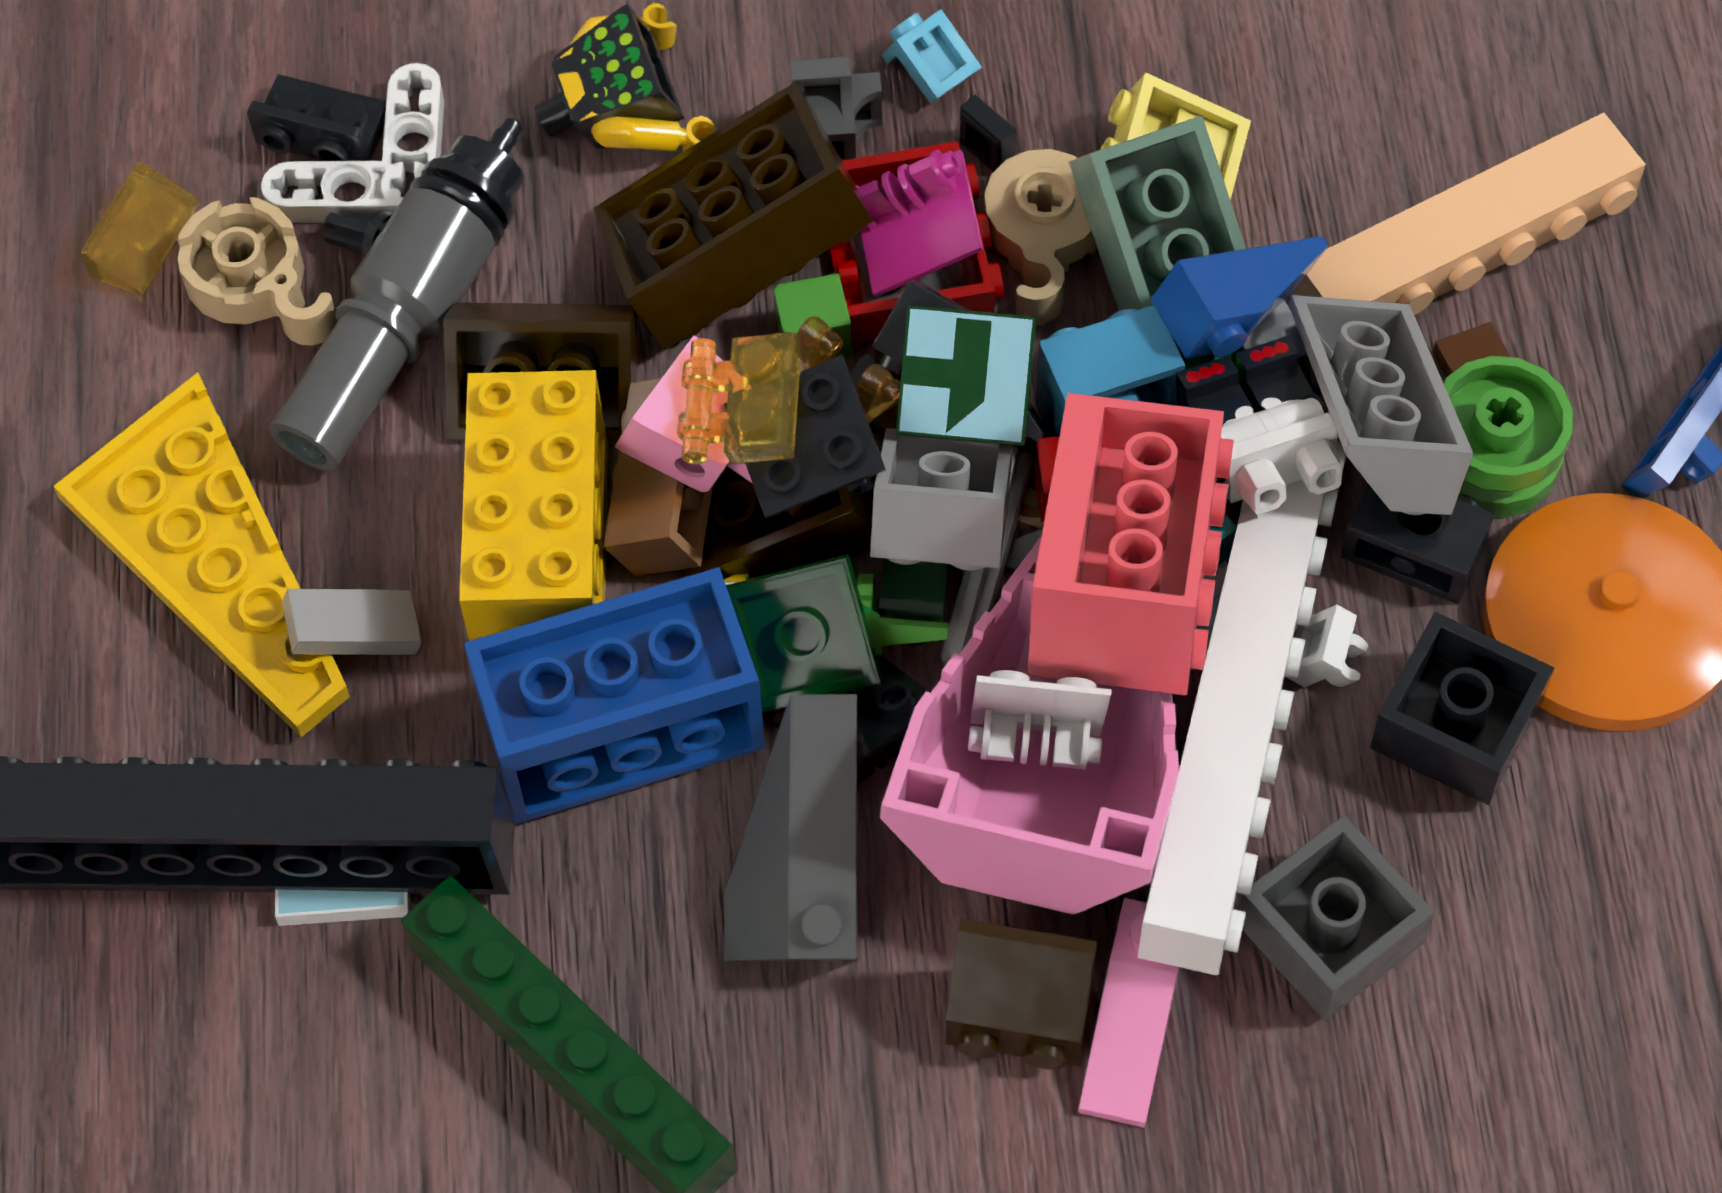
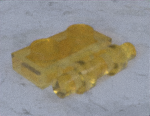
M787 332L732 338L731 361L723 362L715 361L717 346L714 341L706 338L693 340L691 342L690 359L685 361L682 367L681 383L687 389L686 409L680 412L677 426V435L683 440L682 459L691 464L704 463L708 459L709 444L724 442L723 452L731 464L794 458L801 343L795 333ZM728 391L727 412L712 413L713 393Z

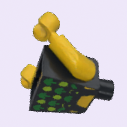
M659 3L648 5L643 11V18H640L628 4L620 7L611 15L591 17L585 21L571 43L554 56L552 67L561 92L535 106L537 118L550 137L575 126L596 148L676 151L678 146L681 145L683 146L682 150L685 151L700 141L698 138L704 139L714 133V124L709 118L704 116L694 117L688 122L686 128H680L678 123L685 117L660 50H666L674 45L677 25L674 22H667L668 11L664 6Z

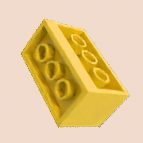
M596 370L468 373L459 601L469 641L605 601L606 549L603 547V527L607 520L608 445Z

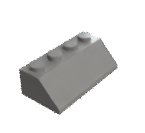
M1291 295L1289 308L1346 456L1390 511L1403 512L1409 515H1422L1425 513L1452 515L1473 451L1410 304Z

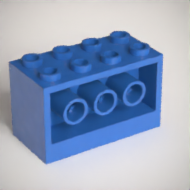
M719 567L464 643L481 714L516 824L765 749L759 678Z

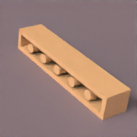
M1601 113L1327 248L1303 281L1293 290V295L1410 304L1414 315L1427 308L1433 299L1453 289L1456 291L1466 290L1476 284L1485 273L1505 263L1509 266L1518 264L1530 256L1535 248L1555 238L1558 240L1568 239L1579 232L1587 222L1605 213L1615 215L1622 212L1636 199L1646 164L1605 113Z

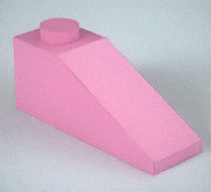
M1124 898L1078 1113L1145 1128L1180 967L1137 958L1147 902Z

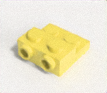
M1145 72L1130 91L1122 89L1116 96L1109 111L1108 122L1116 125L1117 129L1114 138L1108 137L1101 149L1202 115L1231 201L1251 120Z

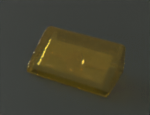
M137 162L82 248L81 257L88 275L142 296L177 240L180 231L198 206V198L152 167Z

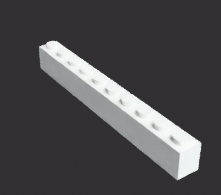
M1337 439V453L1341 462L1342 477L1346 454L1341 441ZM1302 479L1286 485V501L1279 508L1259 515L1243 500L1204 670L1198 688L1176 787L1145 910L1137 958L1218 976L1224 950L1238 952L1246 912L1234 910L1233 907L1237 893L1246 895L1251 893L1258 855L1246 853L1249 837L1263 838L1270 799L1258 797L1261 782L1275 783L1282 745L1270 743L1273 728L1285 731L1287 729L1294 692L1282 690L1285 676L1298 678L1306 640L1294 638L1296 624L1307 627L1310 624L1317 589L1306 587L1305 583L1307 574L1320 576L1328 539L1317 537L1316 533L1318 525L1331 527L1338 495L1337 489L1317 495L1309 491Z

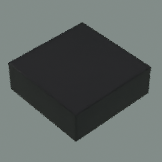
M976 94L960 106L959 142L993 172L1006 159L1016 156L1017 130Z

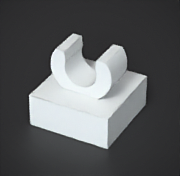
M1336 604L1312 615L1309 627L1298 625L1295 638L1306 640L1298 678L1285 677L1303 687L1323 679L1337 687H1344L1359 681L1361 674L1355 669L1348 667L1345 663L1346 656L1353 658L1367 652L1368 644L1362 637L1353 634L1357 615Z

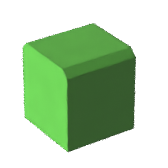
M839 273L781 283L774 289L775 325L786 365L798 367L825 362L839 355H843L844 358L852 357L851 321Z

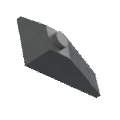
M857 694L790 695L724 893V961H858Z

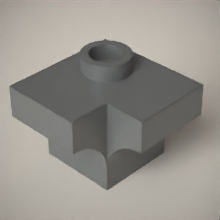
M850 56L790 60L791 84L796 81L802 89L840 159L856 158V143L861 135L871 128L882 126L880 72L851 74Z

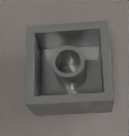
M1345 815L1252 885L1250 895L1242 894L1239 911L1246 912L1242 929L1244 933L1324 1021L1423 945L1435 914L1434 910Z

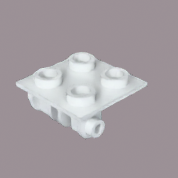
M1011 670L994 671L990 674V677L977 675L970 723L983 724V726L970 725L968 751L980 752V759L1013 762L1016 729L1021 728L1022 737L1019 763L1026 764L1031 729L1042 731L1039 765L1046 766L1050 732H1055L1053 766L1086 770L1087 764L1099 765L1102 739L1091 738L1090 736L1100 737L1112 689L1096 688L1095 682L1078 677L1061 678L1057 680L1056 684L1030 681L1028 675Z

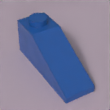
M1320 236L1178 260L1151 298V301L1185 359L1211 354L1215 357H1224L1234 353L1245 344L1248 336L1303 281L1329 245L1324 237Z

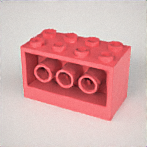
M1067 393L1032 586L1027 675L1055 679L1078 677L1102 685L1187 695L1190 670H1204L1209 630L1196 629L1197 625L1209 627L1216 580L1203 579V576H1216L1222 532L1212 531L1210 526L1222 527L1227 503L1229 484L1216 483L1217 477L1229 479L1234 440L1221 438L1224 411Z

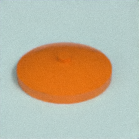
M1613 493L1577 495L1558 500L1530 514L1508 534L1500 545L1493 559L1483 594L1482 614L1486 636L1555 667L1544 700L1540 706L1542 709L1563 720L1583 727L1616 732L1639 731L1666 725L1684 717L1707 701L1722 683V551L1708 535L1684 516L1656 502L1635 496Z

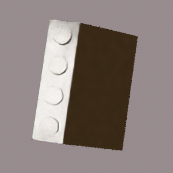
M796 81L593 207L626 298L664 350L680 340H687L697 335L706 324L732 308L744 306L761 290L784 276L796 274L806 266L808 261L836 244H842L851 240L859 233L860 229L873 222L855 183Z

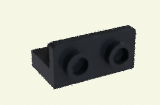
M277 74L265 102L252 101L247 110V115L255 143L264 146L272 152L279 154L292 152L312 157L319 161H371L385 129L387 101Z

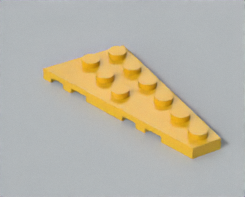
M199 372L53 486L58 498L301 738L350 697L332 654H292L282 601L287 589H300V586L286 561L250 480L210 400Z

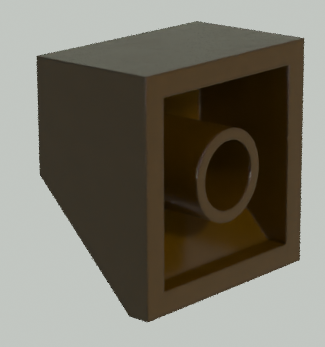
M960 919L946 1016L945 1044L957 1046L961 1053L976 1058H993L997 1053L1024 1057L1025 1062L1042 1069H1061L1065 1064L1079 1066L1091 995L1097 941Z

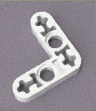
M413 63L398 68L391 75L387 90L382 161H290L279 163L270 168L263 176L261 188L264 201L279 207L292 223H325V219L330 212L338 214L340 210L373 219L383 211L394 213L403 199L401 194H404L406 191L407 178L405 171L414 172L415 178L420 177L422 170L429 161L441 157L444 97L440 77L437 72L426 64ZM413 88H424L419 95L420 113L411 112L408 97L412 95ZM408 133H422L429 139L428 143L417 151H404L397 146L401 137ZM345 183H360L366 188L364 194L354 201L345 202L334 197L336 189ZM317 185H321L323 199L316 200L315 195H318ZM289 186H298L299 189L294 191L293 198H282V195L287 193Z

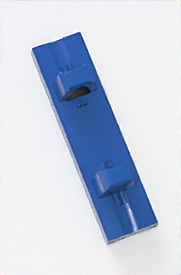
M1722 342L1621 484L1632 496L1643 499L1649 497L1653 491L1661 490L1670 485L1679 471L1693 482L1700 483L1714 475L1722 464V451L1705 435L1722 410Z

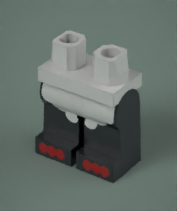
M1289 335L1237 352L1236 367L1228 355L1176 372L1177 406L1224 411L1221 438L1233 439L1234 442L1229 479L1217 478L1223 484H1229L1227 498L1230 503L1244 499L1251 509L1259 515L1279 508L1286 501L1287 484L1303 479L1309 491L1317 495L1339 488L1341 485V462L1337 453V431L1330 412H1327L1320 397L1313 392L1298 365V351Z

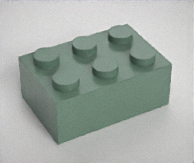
M1202 115L1069 161L1118 311L1124 309L1140 310L1153 306L1151 298L1178 260L1246 249Z

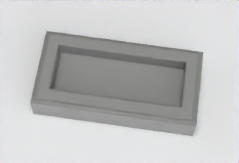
M287 589L282 601L292 654L416 655L422 643L411 590Z

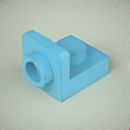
M941 9L925 21L922 20L918 13H915L889 33L895 42L881 54L887 64L896 58L899 59L930 104L982 68Z

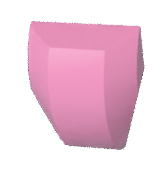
M1040 537L1002 588L1001 598L990 613L985 611L973 627V635L960 654L954 653L942 669L941 680L931 693L926 691L915 706L881 805L880 818L941 883L1075 915L1124 893L1152 883L1179 772L1178 750L1175 748L1176 713L1175 704L1172 701V693L1096 684V688L1112 689L1100 737L1090 736L1091 738L1102 739L1099 765L1087 764L1086 770L1053 766L1055 732H1050L1046 766L1039 765L1042 731L1031 729L1026 764L1019 763L1022 737L1021 728L1016 729L1013 762L980 759V752L968 751L970 725L983 726V724L970 723L977 675L990 677L992 672L999 670H1011L1028 674L1032 586L1041 542ZM1028 675L1030 681L1056 684L1058 680Z

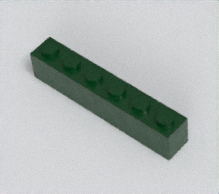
M451 875L401 919L411 951L661 1193H715L737 1172L733 1144Z

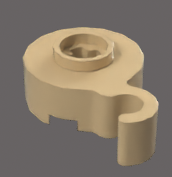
M1053 149L1028 150L1006 159L991 174L984 193V212L987 215L990 226L991 242L998 252L1008 258V266L1019 272L1024 285L1018 286L1016 290L1015 315L1037 317L1036 326L1049 323L1060 314L1064 299V273L1069 271V264L1082 259L1088 252L1092 255L1097 249L1069 161L1077 159V157Z
M249 197L251 204L235 203L222 207L219 200L211 202L190 217L179 233L178 243L180 249L177 260L189 299L203 314L222 323L250 324L273 316H279L284 333L293 342L312 346L323 343L338 322L332 296L327 292H323L318 296L313 305L304 308L305 301L301 284L305 267L293 224L279 207L253 197Z

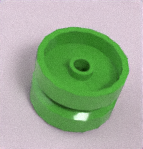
M1489 356L1465 363L1450 374L1443 383L1473 451L1458 496H1464L1475 501L1482 509L1495 513L1494 518L1498 519L1527 513L1549 496L1559 477L1564 455L1573 433V408L1562 385L1545 369L1521 358Z

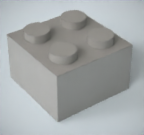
M886 428L881 457L886 470L877 474L874 486L870 557L887 558L891 562L902 565L916 564L920 561L952 564L956 568L970 571L979 570L984 567L1000 568L1009 503L1013 445L896 434V429Z

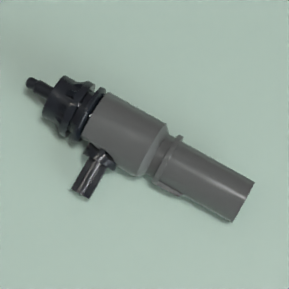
M511 117L505 119L501 127L495 130L489 141L476 136L463 135L458 137L446 155L429 161L422 170L421 176L414 178L409 191L394 213L383 211L373 219L341 210L338 214L333 212L328 214L325 223L329 228L323 236L328 244L362 253L363 260L350 280L354 298L341 301L335 313L338 322L269 425L268 430L272 438L290 455L318 470L335 471L403 365L415 363L422 350L419 341L438 337L444 328L443 319L452 304L462 300L491 255L494 247L498 246L501 242L504 230L507 229L513 220V197L524 180L522 170L508 155L516 144V138L522 130L521 123Z

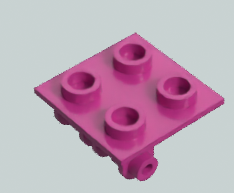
M934 150L930 152V156L909 166L906 164L897 168V178L890 171L881 175L882 185L875 180L862 187L856 186L873 219L872 223L860 230L872 293L875 297L907 284L909 280H916L983 251L965 159L961 150L956 152L950 150L943 154L939 150Z

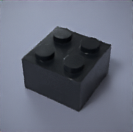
M1434 612L1378 715L1370 749L1489 805L1544 700L1555 667L1440 613Z

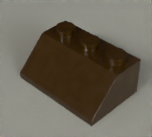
M457 302L452 304L443 319L447 440H465L468 373L596 370L607 442H618L622 435L621 418L626 410L630 383L637 382V312L631 305Z

